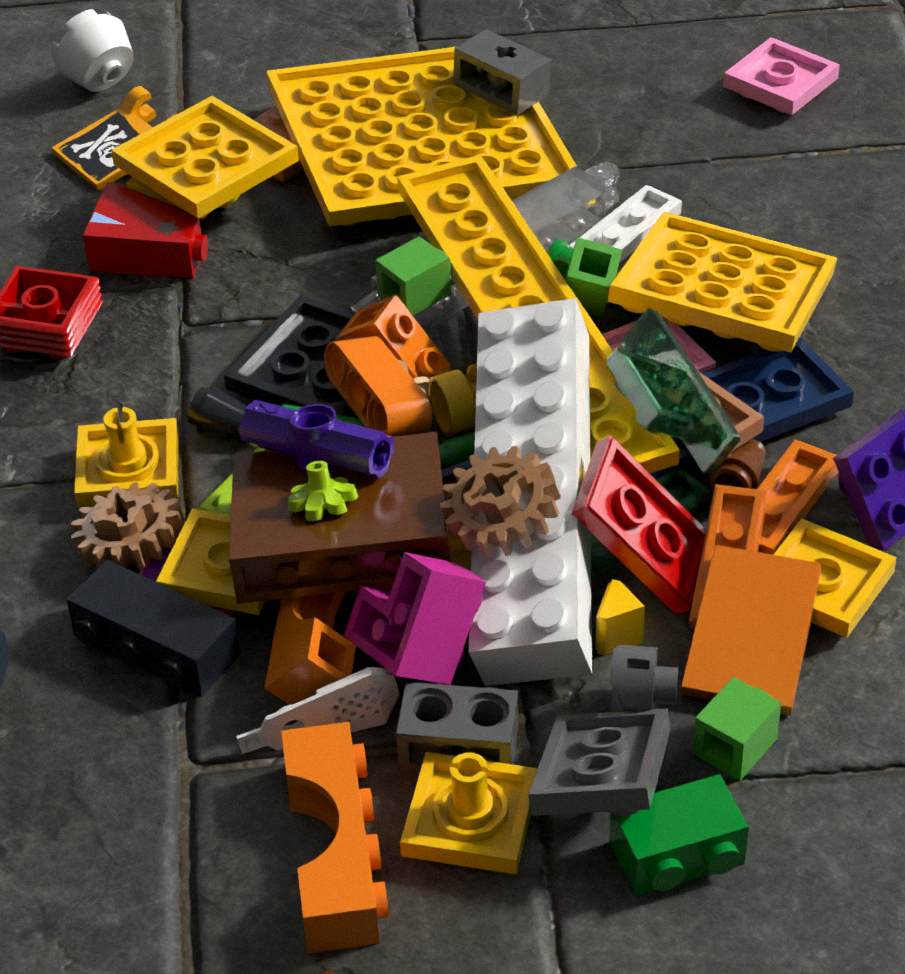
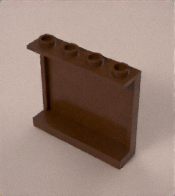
M437 432L393 437L395 452L391 457L389 470L380 479L339 468L330 470L329 477L331 479L343 477L348 480L349 484H354L358 498L354 501L345 502L347 512L343 514L333 515L327 509H324V516L318 521L306 520L305 510L291 512L288 509V497L291 496V489L296 485H303L309 482L307 472L297 467L295 457L271 450L233 454L229 563L237 604L359 591L360 586L370 588L393 587L404 552L451 562L448 531L445 523L446 517H444L440 508V503L444 502V492L442 490V470Z

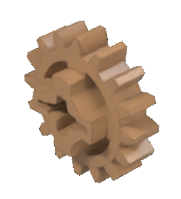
M512 446L506 456H500L497 448L491 447L488 459L482 461L473 454L469 457L472 465L470 469L465 470L456 467L453 470L457 484H445L442 490L447 500L440 503V508L444 517H446L445 523L453 539L459 538L465 550L470 551L478 544L482 555L489 557L494 547L501 546L505 556H509L512 553L514 543L520 541L528 549L532 547L530 535L534 531L544 535L549 532L545 518L558 517L559 511L555 501L561 498V494L550 465L548 463L541 464L536 452L531 451L522 458L518 447Z
M133 482L127 491L124 488L120 489L115 486L112 487L111 493L107 494V498L100 495L94 496L93 499L96 505L94 507H81L79 513L82 519L74 520L71 523L74 531L71 538L78 556L82 557L87 567L96 563L98 568L106 560H109L126 569L130 564L132 566L136 565L140 570L145 568V562L150 557L156 560L163 559L164 556L161 549L164 547L173 548L177 540L175 535L180 534L184 526L182 521L185 519L178 498L173 497L169 488L159 492L157 483H151L144 490H140L138 482Z

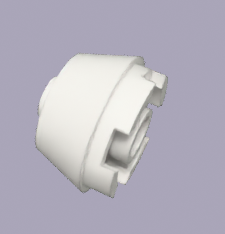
M93 9L83 11L66 22L65 26L69 31L63 36L59 44L53 42L51 45V56L56 62L58 72L63 77L93 92L103 91L117 84L128 73L134 59L122 21L111 16L109 12L97 14Z

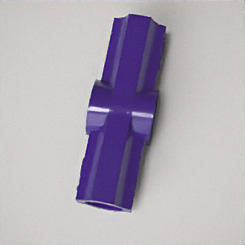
M254 400L245 408L242 422L239 425L241 441L248 442L255 447L293 456L296 459L297 467L304 472H307L306 466L309 463L324 461L328 465V471L339 468L380 479L389 470L390 460L395 452L392 436L385 435L382 431L338 421L336 411L327 405H307L294 410Z

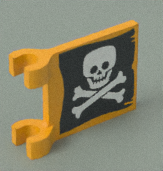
M142 86L133 88L126 95L122 105L117 110L51 147L53 154L98 191L105 188L107 182L113 183L127 175L126 172L113 165L111 150L153 128L148 122L157 116L156 112L148 104L142 105L145 101L152 98L150 92Z

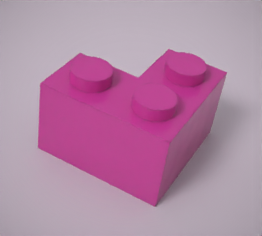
M404 552L391 591L360 586L344 637L395 676L451 685L457 665H459L463 658L464 645L474 616L481 606L482 592L486 581L459 563Z

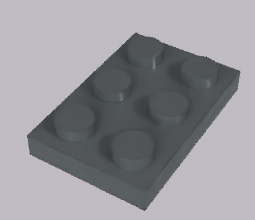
M668 708L558 715L528 794L532 816L551 815L556 819H570L582 813L609 812L616 816H629L641 810H650L671 730Z

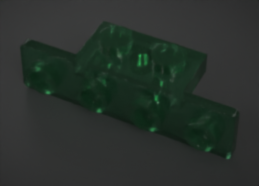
M648 308L623 338L622 346L624 349L616 347L605 362L616 378V388L629 399L636 410L635 418L637 422L652 434L658 435L661 432L682 439L700 469L711 474L740 442L741 437L660 313Z

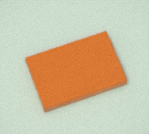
M715 544L681 686L682 695L712 700L734 676L752 687L764 690L771 697L780 701V714L791 716L821 574V563Z

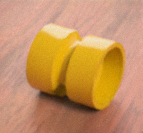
M477 364L469 366L466 375L457 369L430 377L429 397L438 426L446 437L475 430Z

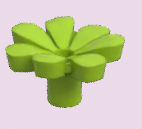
M314 461L306 466L309 482L303 485H296L291 489V496L288 497V509L291 512L305 510L306 520L318 521L323 518L324 509H327L333 515L346 513L345 502L356 500L358 493L354 484H349L346 478L338 477L331 479L326 462Z

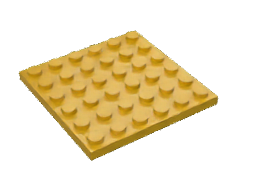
M455 47L266 71L267 87L292 143L298 146V157L329 227L336 225L349 226L357 222L378 219L390 220L399 216L412 215L398 192L397 176L477 155L482 156L513 202L520 201L523 198L544 195L556 196L565 192L579 191L582 188L583 175L539 102L521 114L516 115L454 85Z

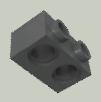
M406 682L396 732L399 770L420 772L426 752L458 756L463 753H475L482 756L486 761L513 765L518 733V691L492 687L478 688L442 685L439 683Z

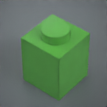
M420 236L375 260L378 297L383 300L397 295L412 316L451 295L450 273L452 268L450 258L442 250L435 248Z
M577 237L564 279L586 312L602 317L608 303L610 284L616 278L622 249Z
M733 676L696 716L693 755L741 781L777 740L781 702L771 697L764 690L752 687Z

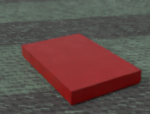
M611 435L598 441L571 514L676 615L690 610L706 529Z

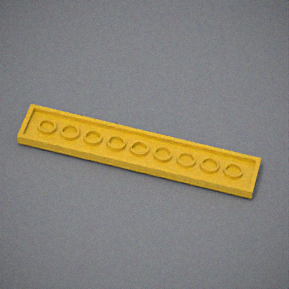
M481 155L397 176L399 194L431 245L442 250L450 258L452 268L450 276L477 319L478 314L482 312L573 298L577 299ZM577 299L589 334L590 460L596 443L611 435L648 473L678 465L679 448Z

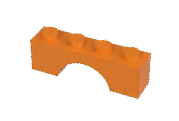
M347 592L280 600L264 689L287 704L293 705L316 695V690L352 675L356 645L333 630L336 613Z
M349 722L281 730L291 811L316 817L326 823L336 833L331 845L320 856L297 868L307 953L380 944L378 919L389 918L385 882L373 883L371 871L382 869L378 835H366L364 826L367 823H374L371 789H359L358 779L368 777L364 744H352Z

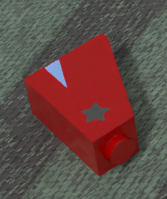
M106 183L83 234L89 271L193 279L199 262H204L208 253L207 235L201 234L199 218L194 217L185 210L117 183Z

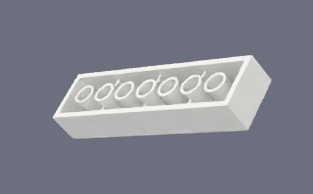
M576 298L482 312L478 314L474 454L483 461L489 458L488 454L491 447H496L500 456H506L512 446L518 447L522 458L531 451L536 452L541 464L548 463L550 465L561 498L555 501L559 511L558 517L545 518L549 532L544 535L534 531L530 535L532 547L527 549L519 541L513 544L511 555L505 556L501 546L494 547L489 557L482 555L478 544L472 549L471 572L485 580L486 584L482 592L481 606L475 614L469 630V654L485 686L592 674L591 532L571 514L590 463L589 334Z

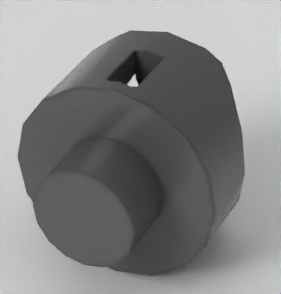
M618 645L614 647L610 683L613 686L610 712L652 710L654 703L676 705L678 668L657 666L658 647Z

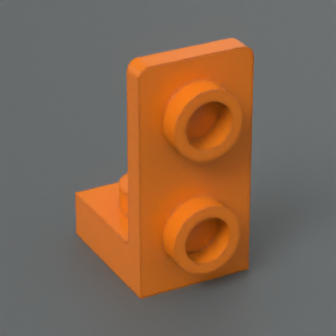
M397 295L358 309L336 338L340 341L378 336L397 360L404 361L407 364L409 375L413 379L417 377H427L430 379V377L446 373L450 370V363Z

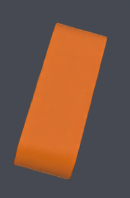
M378 336L333 341L327 344L324 355L327 375L366 428L382 431L385 435L392 437L422 434L430 431L432 410L427 396Z

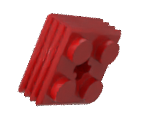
M16 266L0 289V347L12 353L21 351L43 353L53 359H63L72 356L103 303V300L100 299L102 293L98 292L101 288L98 285L99 278Z

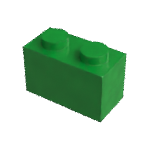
M719 774L654 793L650 810H641L629 816H616L610 813L609 842L635 896L654 890L666 891L676 887L681 882L708 874H724L736 866L745 864L749 827L723 778Z

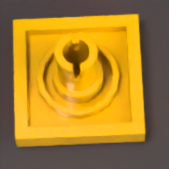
M122 407L124 422L119 420L118 408H113L104 415V424L78 426L75 473L77 508L93 507L96 505L93 499L94 496L100 495L107 498V494L111 493L112 487L115 486L120 489L124 488L127 491L133 482H138L140 490H144L151 483H157L159 492L169 488L173 497L178 498V427L176 418L137 421L136 414L132 409Z
M426 752L400 840L401 856L517 875L531 816L528 794L538 768L486 761L482 756L475 753H463L458 756Z

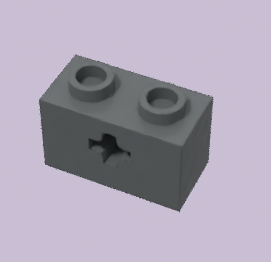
M485 29L454 48L453 84L511 113L519 115L549 95L552 59Z

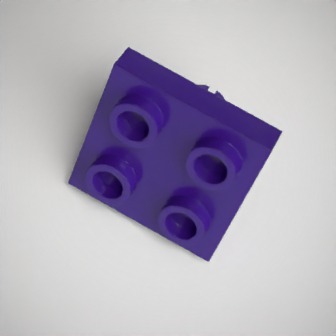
M900 410L833 458L839 472V487L850 499L868 546L877 550H885L905 535V410Z

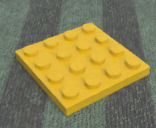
M663 212L610 284L607 302L622 305L629 312H647L665 317L669 322L676 325H693L708 329L722 338H740L758 343L760 347L769 351L783 350L791 353L834 274L837 257Z

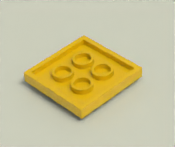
M214 96L206 98L111 150L113 165L196 218L212 212L219 206L299 161L298 146Z

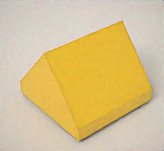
M612 579L611 583H608L596 616L595 650L600 655L613 653L614 647L618 645H639L643 643L645 606L619 580Z

